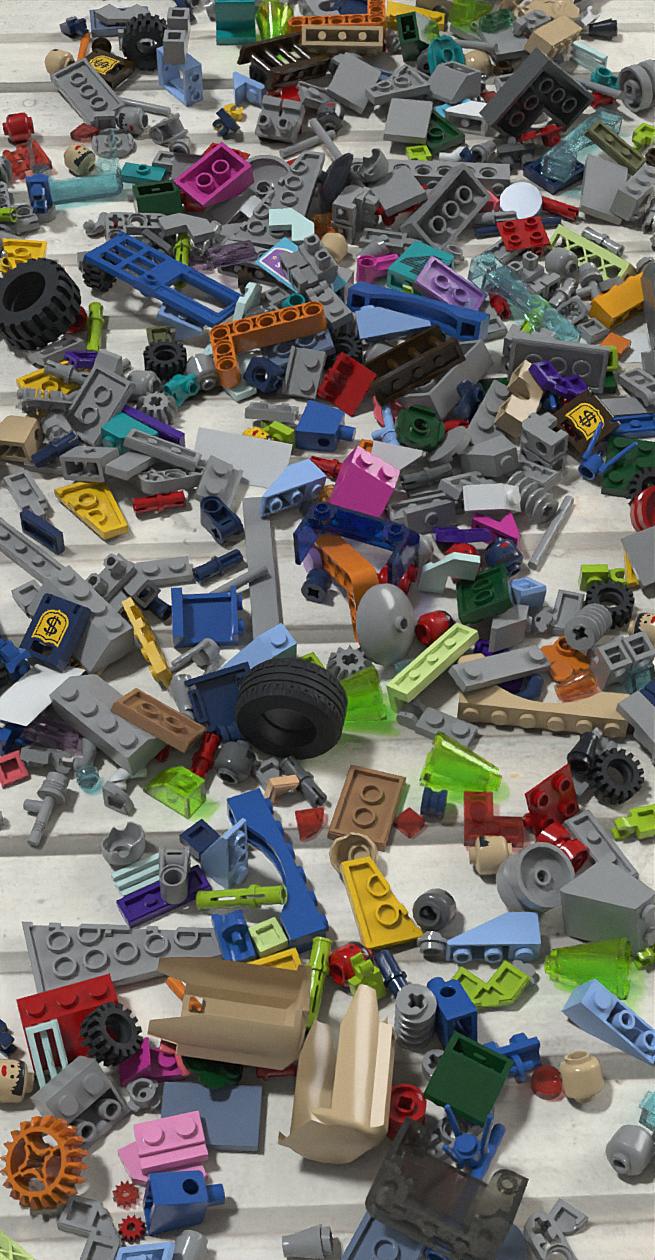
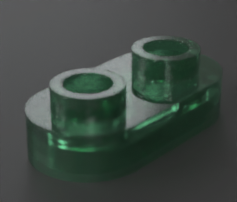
M502 8L499 11L486 14L479 19L478 29L483 33H495L514 24V13L507 8Z

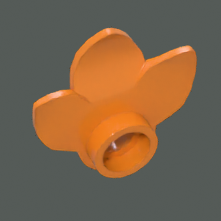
M564 636L559 637L553 645L540 648L552 664L548 671L550 677L556 682L568 680L573 671L587 673L589 668L587 656L569 646Z

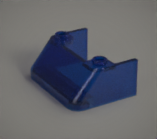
M319 502L312 505L293 533L295 564L301 565L322 531L392 551L393 553L387 561L388 584L398 586L420 548V535L418 532L403 524L327 502Z

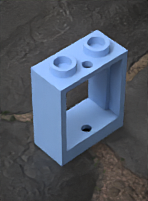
M163 46L156 48L159 85L186 107L203 100L202 64L188 53L185 64H164ZM180 70L183 72V79L180 77Z

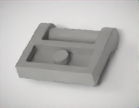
M66 334L61 337V340L49 344L47 347L27 351L26 355L32 365L37 363L45 367V365L49 366L46 363L48 360L57 363L63 360L65 351H84L87 348L84 340Z

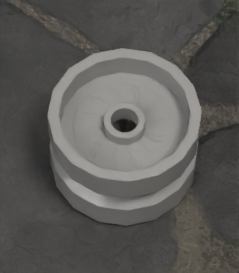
M648 59L637 65L633 64L621 69L617 83L618 90L626 94L622 100L625 107L632 112H638L655 106V60Z
M536 842L507 856L499 865L496 875L497 891L502 902L512 912H538V915L561 905L560 889L575 879V873L570 859L560 848L550 843Z

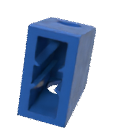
M308 400L295 430L296 449L334 452L340 440L354 441L356 428L345 425V413L342 410Z
M442 977L431 979L426 987L436 997L437 1007L434 1030L443 1050H445L455 1031L478 1042L477 1009L460 982L456 979L445 982Z
M200 1170L149 1174L142 1203L148 1236L203 1223L207 1207L224 1205L225 1193L223 1185L220 1183L205 1186L204 1176Z

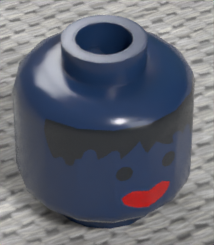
M497 538L486 547L487 552L484 559L490 568L505 563L509 571V577L516 575L521 570L520 565L523 562L524 556L511 539Z

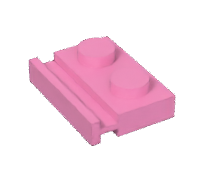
M199 1110L133 1124L142 1175L209 1160Z

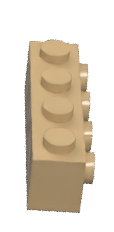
M562 15L533 31L523 49L531 54L538 47L548 57L553 59L556 54L560 55L563 50L567 51L573 42L580 40L581 36L579 34L583 28L567 16Z
M302 25V48L311 56L318 54L336 56L338 54H345V52L366 54L368 57H376L378 54L382 55L383 26Z

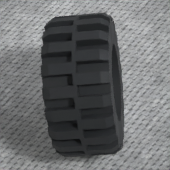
M32 258L28 259L26 263L20 262L14 269H9L3 278H0V333L12 346L23 350H36L37 347H47L48 343H54L59 340V336L65 335L68 332L69 326H73L75 323V316L79 315L80 289L60 264L52 259L38 258L36 260Z

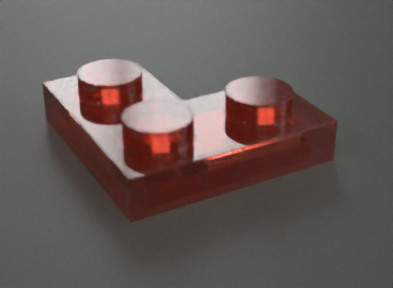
M464 791V846H475V841L479 836H503L507 843L512 844V848H523V817L494 816L493 792Z

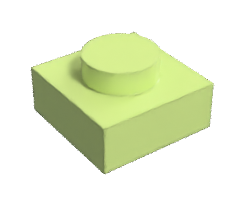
M275 917L248 928L251 942L260 959L288 947V939Z

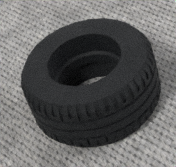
M275 658L259 663L245 674L234 710V719L243 737L264 753L279 758L287 757L289 759V756H294L296 760L311 759L325 754L337 745L342 735L348 699L338 679L323 667L302 659Z

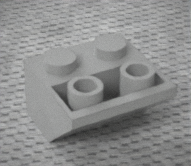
M455 61L439 64L427 81L430 84V92L425 93V95L430 96L433 100H441L453 105H457V102H461L466 98L471 100L474 96H480L482 71Z
M78 1056L30 1098L42 1117L46 1115L55 1116L57 1119L67 1120L68 1125L75 1126L78 1129L76 1136H81L85 1139L80 1149L84 1150L90 1148L130 1112L96 1059Z

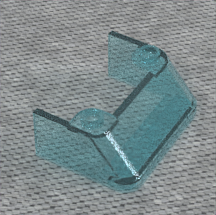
M109 129L107 132L110 155H103L97 159L95 163L96 175L54 181L53 172L50 167L44 164H35L32 141L28 140L26 142L31 177L38 173L49 177L54 205L118 196L122 192L123 181L114 129Z

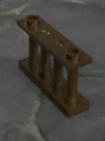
M295 32L242 45L237 64L243 65L251 62L267 74L264 86L271 91L297 84L299 81L304 82L325 76L331 58L326 54L316 57L311 56L298 45L301 33ZM290 52H295V53H296L297 55H299L303 60H301V61L298 60V59H297L294 55H292ZM281 55L289 64H285L277 56ZM263 59H267L275 67L271 68L268 64H266L263 61Z
M435 324L364 363L363 366L378 375L373 382L369 383V386L378 405L383 407L466 359L458 340L452 337L446 341L439 324Z

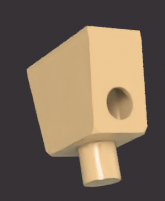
M28 412L25 417L10 415L0 422V459L32 462L31 456L38 452L44 440L39 423L40 417L36 413Z

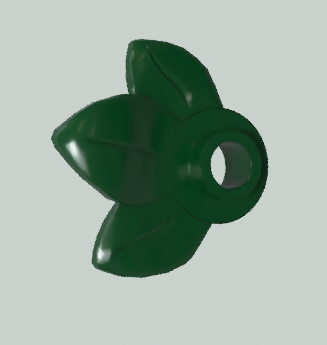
M181 1056L185 1067L191 1073L199 1075L198 1083L205 1088L217 1090L221 1089L224 1085L235 1086L242 1079V1064Z

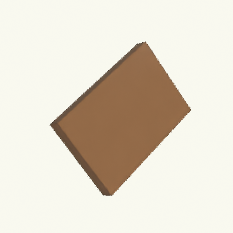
M138 688L133 689L115 701L110 710L183 753L202 740L208 730L206 727Z
M350 765L328 830L327 839L335 840L350 832L360 833L369 836L376 844L378 851L385 852L406 785V777Z

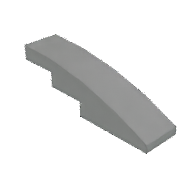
M638 690L617 704L616 711L635 728L633 736L653 754L651 762L655 765V707Z

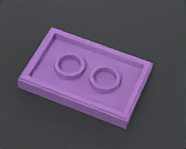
M434 256L429 258L411 286L429 299L479 311L488 296Z

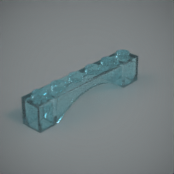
M600 107L585 121H582L576 129H573L568 136L564 137L561 142L554 145L548 153L543 155L541 175L565 183L574 175L577 152L585 147L594 145L585 136L587 130L599 119L619 135L623 114Z
M490 250L471 259L467 279L481 292L496 294L508 300L527 318L536 332H540L541 328H545L555 332V340L580 343L582 333Z

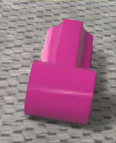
M397 254L378 258L371 255L360 256L357 259L356 282L362 281L374 284L376 278L386 277L387 269L399 256Z

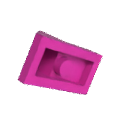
M511 511L505 515L501 522L478 512L472 518L471 529L487 528L491 531L492 541L501 537L503 539H511L519 549L520 534Z
M149 1037L142 1040L139 1044L141 1047L135 1054L119 1064L120 1087H127L130 1082L140 1078L154 1079L158 1083L185 1080V1077L182 1076L178 1068L175 1054H165L160 1052L159 1048H150Z

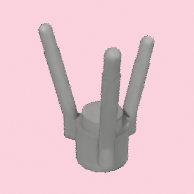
M210 638L203 639L197 646L171 662V673L192 659L199 666L208 665L203 675L211 673L213 668L219 664V660L216 658L220 654L218 645Z

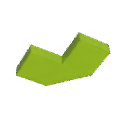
M504 960L487 983L462 966L450 979H456L460 982L477 1010L513 1005L531 982L530 976Z

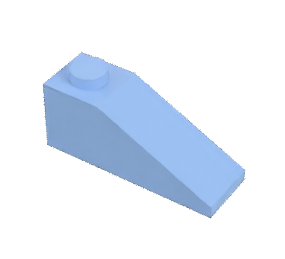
M374 305L363 306L359 311H355L362 345L372 343L373 341L377 342L379 340L416 335L431 327V323L428 320L382 307H374Z
M280 623L255 638L219 670L247 661L250 669L266 660L296 658L297 643L285 626ZM242 680L235 681L238 691L240 690Z

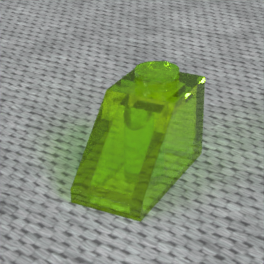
M453 0L448 20H451V24L456 26L468 25L492 12L493 4L481 0Z
M183 766L160 770L143 788L144 793L188 820L207 801L205 780Z

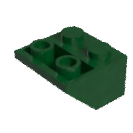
M416 11L396 15L403 61L417 59L421 52L429 47L432 40L440 37L436 21Z
M175 179L132 185L135 213H159L166 216L176 213L183 214L180 192L173 182Z
M455 1031L422 1097L439 1107L444 1108L445 1105H450L454 1114L483 1128L514 1061Z

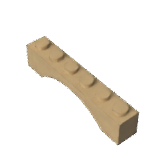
M495 684L464 693L460 689L457 718L468 722L492 723L580 734L591 732L597 727L603 732L602 736L625 738L628 721L616 711L617 704L630 696V694L601 691L591 697L578 701L543 703L513 695Z

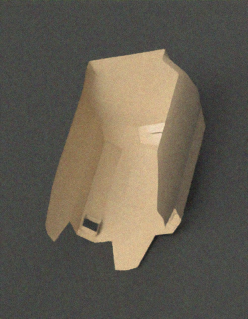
M210 957L159 958L157 971L186 983L181 1017L150 1020L147 1035L177 1044L176 1055L284 1070L295 1062L301 1053L309 1015L312 966L299 964L296 971ZM190 996L203 998L201 1011L188 1009Z
M359 985L340 1024L337 1055H335L330 1025L314 1020L299 1056L290 1135L286 1137L279 1132V1145L288 1147L295 1153L310 1160L322 1163L344 1164L352 1163L369 1149L380 1145L388 1133L396 1033L393 1026L388 1024V1016L382 1022L379 1019L375 989L367 985Z

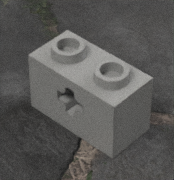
M77 446L59 456L64 480L106 482L110 480L113 476L105 473V465L119 457L118 448Z

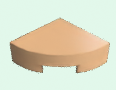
M297 775L269 778L264 798H269L272 804L281 801L280 796L289 790L291 792L295 791L299 785Z

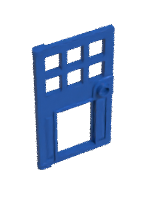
M123 231L117 233V236L86 253L83 258L88 263L132 285L142 295L154 297L210 328L221 324L232 316L239 297H244L242 294ZM124 244H127V245H129V246L135 248L136 250H138V252H134L133 250H131V249H129V248H127V247H125V246H123V245H124ZM116 250L128 258L125 259L112 251ZM146 256H150L161 263L157 264L146 258ZM102 257H106L118 264L113 265L108 261L102 259ZM139 262L151 270L148 271L134 263ZM124 269H129L134 273L140 275V277H136L124 271ZM182 280L229 306L217 313L170 288V286Z

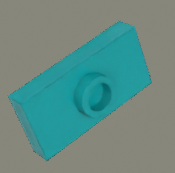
M125 162L119 173V180L136 184L164 181L167 176V169Z

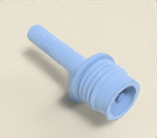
M390 403L381 407L385 427L372 432L371 436L375 441L381 440L384 443L405 447V445H401L396 440L397 434L394 429V419Z

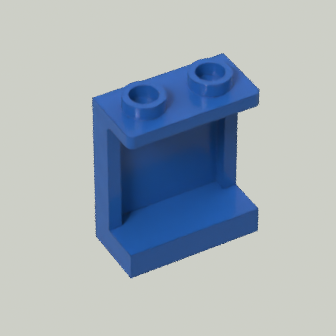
M231 586L230 592L182 594V587L171 588L174 648L195 647L205 638L212 639L218 646L239 645V635H244L243 619H238L237 611H242L243 606L242 594H236V586Z

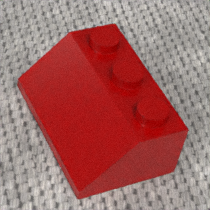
M110 973L16 999L34 1073L36 1071L25 1028L43 1022L46 1023L50 1020L57 1019L68 1064L78 1056L90 1058L86 1053L90 1050L89 1047H83L81 1043L85 1040V1037H80L79 1031L83 1029L80 1025L85 1020L84 1018L105 1002L107 1004L110 1001H114L115 1005L118 1004ZM106 1027L109 1036L117 1042L114 1033ZM52 1028L47 1029L46 1032L55 1067H59L61 1062ZM40 1032L33 1033L42 1070H48Z

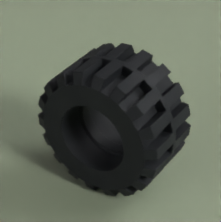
M141 13L138 14V18L133 16L130 22L128 21L125 25L122 40L123 55L127 57V60L135 62V68L139 66L144 71L145 68L149 69V71H154V68L158 69L156 48L163 46L164 32L167 30V21L164 18L159 19V15L151 16V13H146L143 16ZM152 39L157 44L148 46L140 43L139 40Z

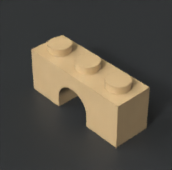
M526 360L513 371L507 386V390L513 394L499 407L493 423L517 439L521 436L522 422L531 413H538L542 405L540 399L547 391V389L541 387L528 369L532 364Z

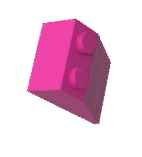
M221 142L173 182L201 207L205 208L240 195L254 183L252 166Z
M357 445L342 463L324 515L368 540L395 488L400 471Z

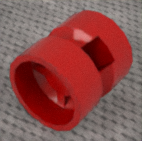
M554 822L541 832L535 843L545 842L560 848L570 859L574 873H576L587 861L590 849L578 838L572 840V834L559 822Z
M399 1084L391 1088L388 1133L386 1136L397 1144L407 1145L413 1143L424 1131L427 1101L422 1097L423 1092L416 1086Z

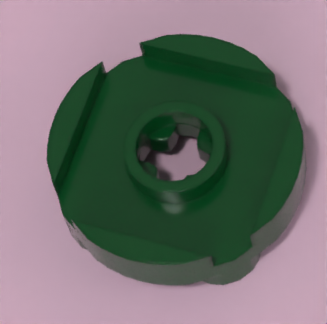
M411 405L409 409H402L395 420L396 440L401 445L432 452L444 435V423L442 420L439 422L435 417L436 413L432 409L422 405ZM420 425L422 430L417 429L416 426Z

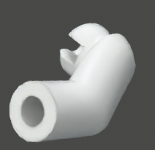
M461 146L451 154L440 152L439 161L463 162L464 159L459 154L465 147Z
M146 765L134 776L121 767L110 776L109 781L122 790H126V780L147 777Z

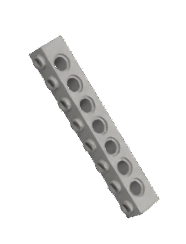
M353 158L351 167L356 173L362 165L363 158ZM387 159L389 165L386 174L406 165L420 185L428 186L426 190L433 189L451 168L462 163L468 167L485 189L490 191L495 197H500L503 191L510 185V164ZM348 177L346 179L342 191L345 187L350 185V183L348 182Z

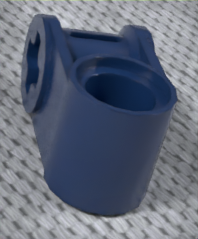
M214 495L206 496L201 500L200 523L218 544L224 543L226 538L234 534L239 535L243 533L244 528L240 518L219 497Z

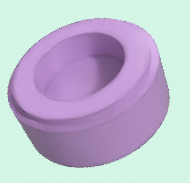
M315 548L304 550L302 560L306 572L308 573L311 569L316 568L322 569V559L318 550Z

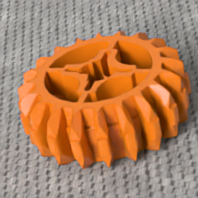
M35 1116L31 1118V1122H21L20 1130L10 1132L13 1142L3 1144L8 1149V1153L0 1157L3 1162H6V1167L0 1173L8 1176L3 1186L7 1189H12L9 1197L19 1200V1204L23 1207H31L33 1210L41 1211L44 1208L53 1210L57 1208V1204L64 1205L68 1203V1196L78 1194L75 1184L85 1182L80 1173L81 1170L89 1168L87 1164L82 1163V1158L87 1156L89 1152L80 1149L85 1139L81 1136H76L78 1129L75 1126L68 1125L67 1120L57 1119L55 1116ZM50 1135L58 1145L51 1147L48 1143L44 1142L42 1137ZM38 1178L39 1182L44 1183L46 1189L38 1190L30 1180Z

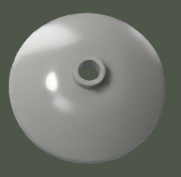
M258 155L248 158L245 161L252 166L254 183L236 197L256 195L262 200L271 189L274 190L276 188L278 180L282 176H286L290 171V165L283 159L273 155Z
M387 583L377 584L366 591L359 603L356 614L357 638L362 651L370 661L380 666L395 665L405 658L413 644L416 630L415 615L409 599L400 588Z

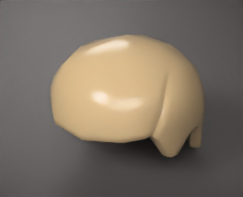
M474 50L464 56L466 66L480 70L486 76L491 74L492 64L487 53L481 50Z
M350 832L341 838H336L329 851L331 865L339 874H341L339 868L341 862L370 856L374 863L377 864L379 857L377 846L370 837L355 832Z

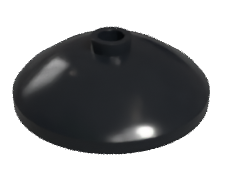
M346 153L334 160L326 172L322 170L318 177L317 183L320 184L318 201L320 211L324 216L330 214L332 203L340 195L353 162L354 155L351 153Z

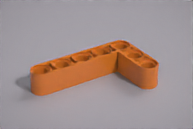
M367 0L368 14L292 17L288 20V33L300 32L301 36L298 44H302V25L383 26V39H385V0Z
M311 301L214 326L210 330L209 336L221 385L224 388H234L240 384L242 378L237 353L324 331L327 327V321L323 305L320 302Z
M337 533L311 539V548L317 549L320 553L322 567L347 591L353 633L359 644L356 632L357 609L366 591L372 586L379 584L376 570L373 565Z

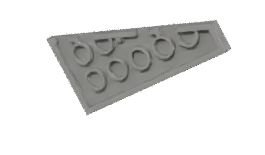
M304 150L290 166V171L286 176H282L278 180L276 188L274 190L271 189L252 211L253 215L247 222L244 221L240 225L239 232L236 235L233 234L229 240L265 249H271L284 237L292 242V230L270 231L269 209L292 208L307 218L318 184L317 180L325 162V153Z
M21 921L37 994L109 973L114 988L163 976L165 974L157 971L159 958L210 957L222 959L213 928L178 927L176 930H160L158 926H146V929H131L130 925L82 923L78 927L61 926V923L49 922V926L33 925V922Z

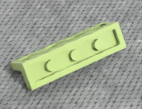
M560 224L549 240L551 244L545 246L549 251L553 250L555 243L561 237L567 244V247H564V249L572 251L580 248L584 251V257L578 258V267L584 261L588 263L590 259L598 258L601 260L602 266L597 269L599 272L603 271L604 275L601 274L603 281L610 279L607 270L611 268H616L620 271L618 276L621 277L622 281L626 275L634 276L636 268L631 263Z
M456 622L387 683L386 688L391 710L398 713L404 708L405 701L409 703L479 640L478 631Z

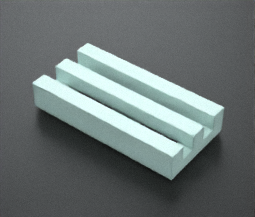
M577 40L572 43L574 49L571 50L573 55L570 57L571 62L594 73L598 67H607V55Z
M159 853L111 873L112 881L122 898L159 882V875L151 878L152 875L159 873ZM139 881L141 882V883H139V884H137V885H134V886H132V887H130V888H128V889H125V887H127V886H130V885H132V884H134V883H137V882H139Z
M57 1019L25 1028L40 1089L46 1085L33 1033L40 1032L51 1080L57 1075L46 1032L47 1029L52 1028L62 1070L68 1066Z

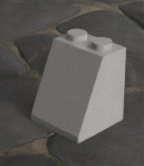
M605 857L560 889L564 927L567 935L640 953L643 949L655 944V891Z

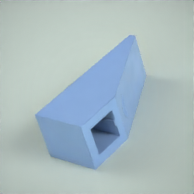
M310 459L289 465L263 494L259 515L264 517L323 496L327 476Z
M244 818L221 835L201 854L202 872L225 889H232L236 884H241L249 872L247 827Z
M506 912L448 940L446 961L458 963L487 961L496 963L504 960L520 959L524 963L538 960L541 948L538 912Z
M595 978L574 988L561 1012L590 1035L649 1065L654 1063L655 1029Z

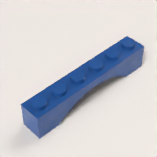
M362 281L357 282L348 289L346 306L354 313L363 306L374 305V307H382L428 320L431 326L439 324L441 331L449 334L451 337H455L457 340H484L487 337L490 314Z
M260 788L227 798V816L231 825H235L242 818L246 820L247 843L261 851L274 864L287 889V902L284 904L280 914V927L288 939V950L296 947L298 954L312 950L313 938H326L329 924L326 916L323 913L319 914L316 908L318 903L312 889L308 890L305 885L306 876L301 866L297 867L294 862L295 853L291 843L286 844L284 841V830L281 822L274 820V811L270 799L264 798Z

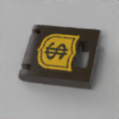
M98 48L85 57L112 90L135 72V62ZM119 68V72L115 76L111 75V73Z
M590 388L583 391L553 414L557 418V426L552 429L557 433L559 430H563L568 433L562 427L566 421L580 436L581 440L577 443L570 435L568 436L567 448L577 460L586 452L599 422H603L604 425L595 446L622 425L619 420L614 424L611 423L615 416L596 395L592 398L588 397L593 392Z

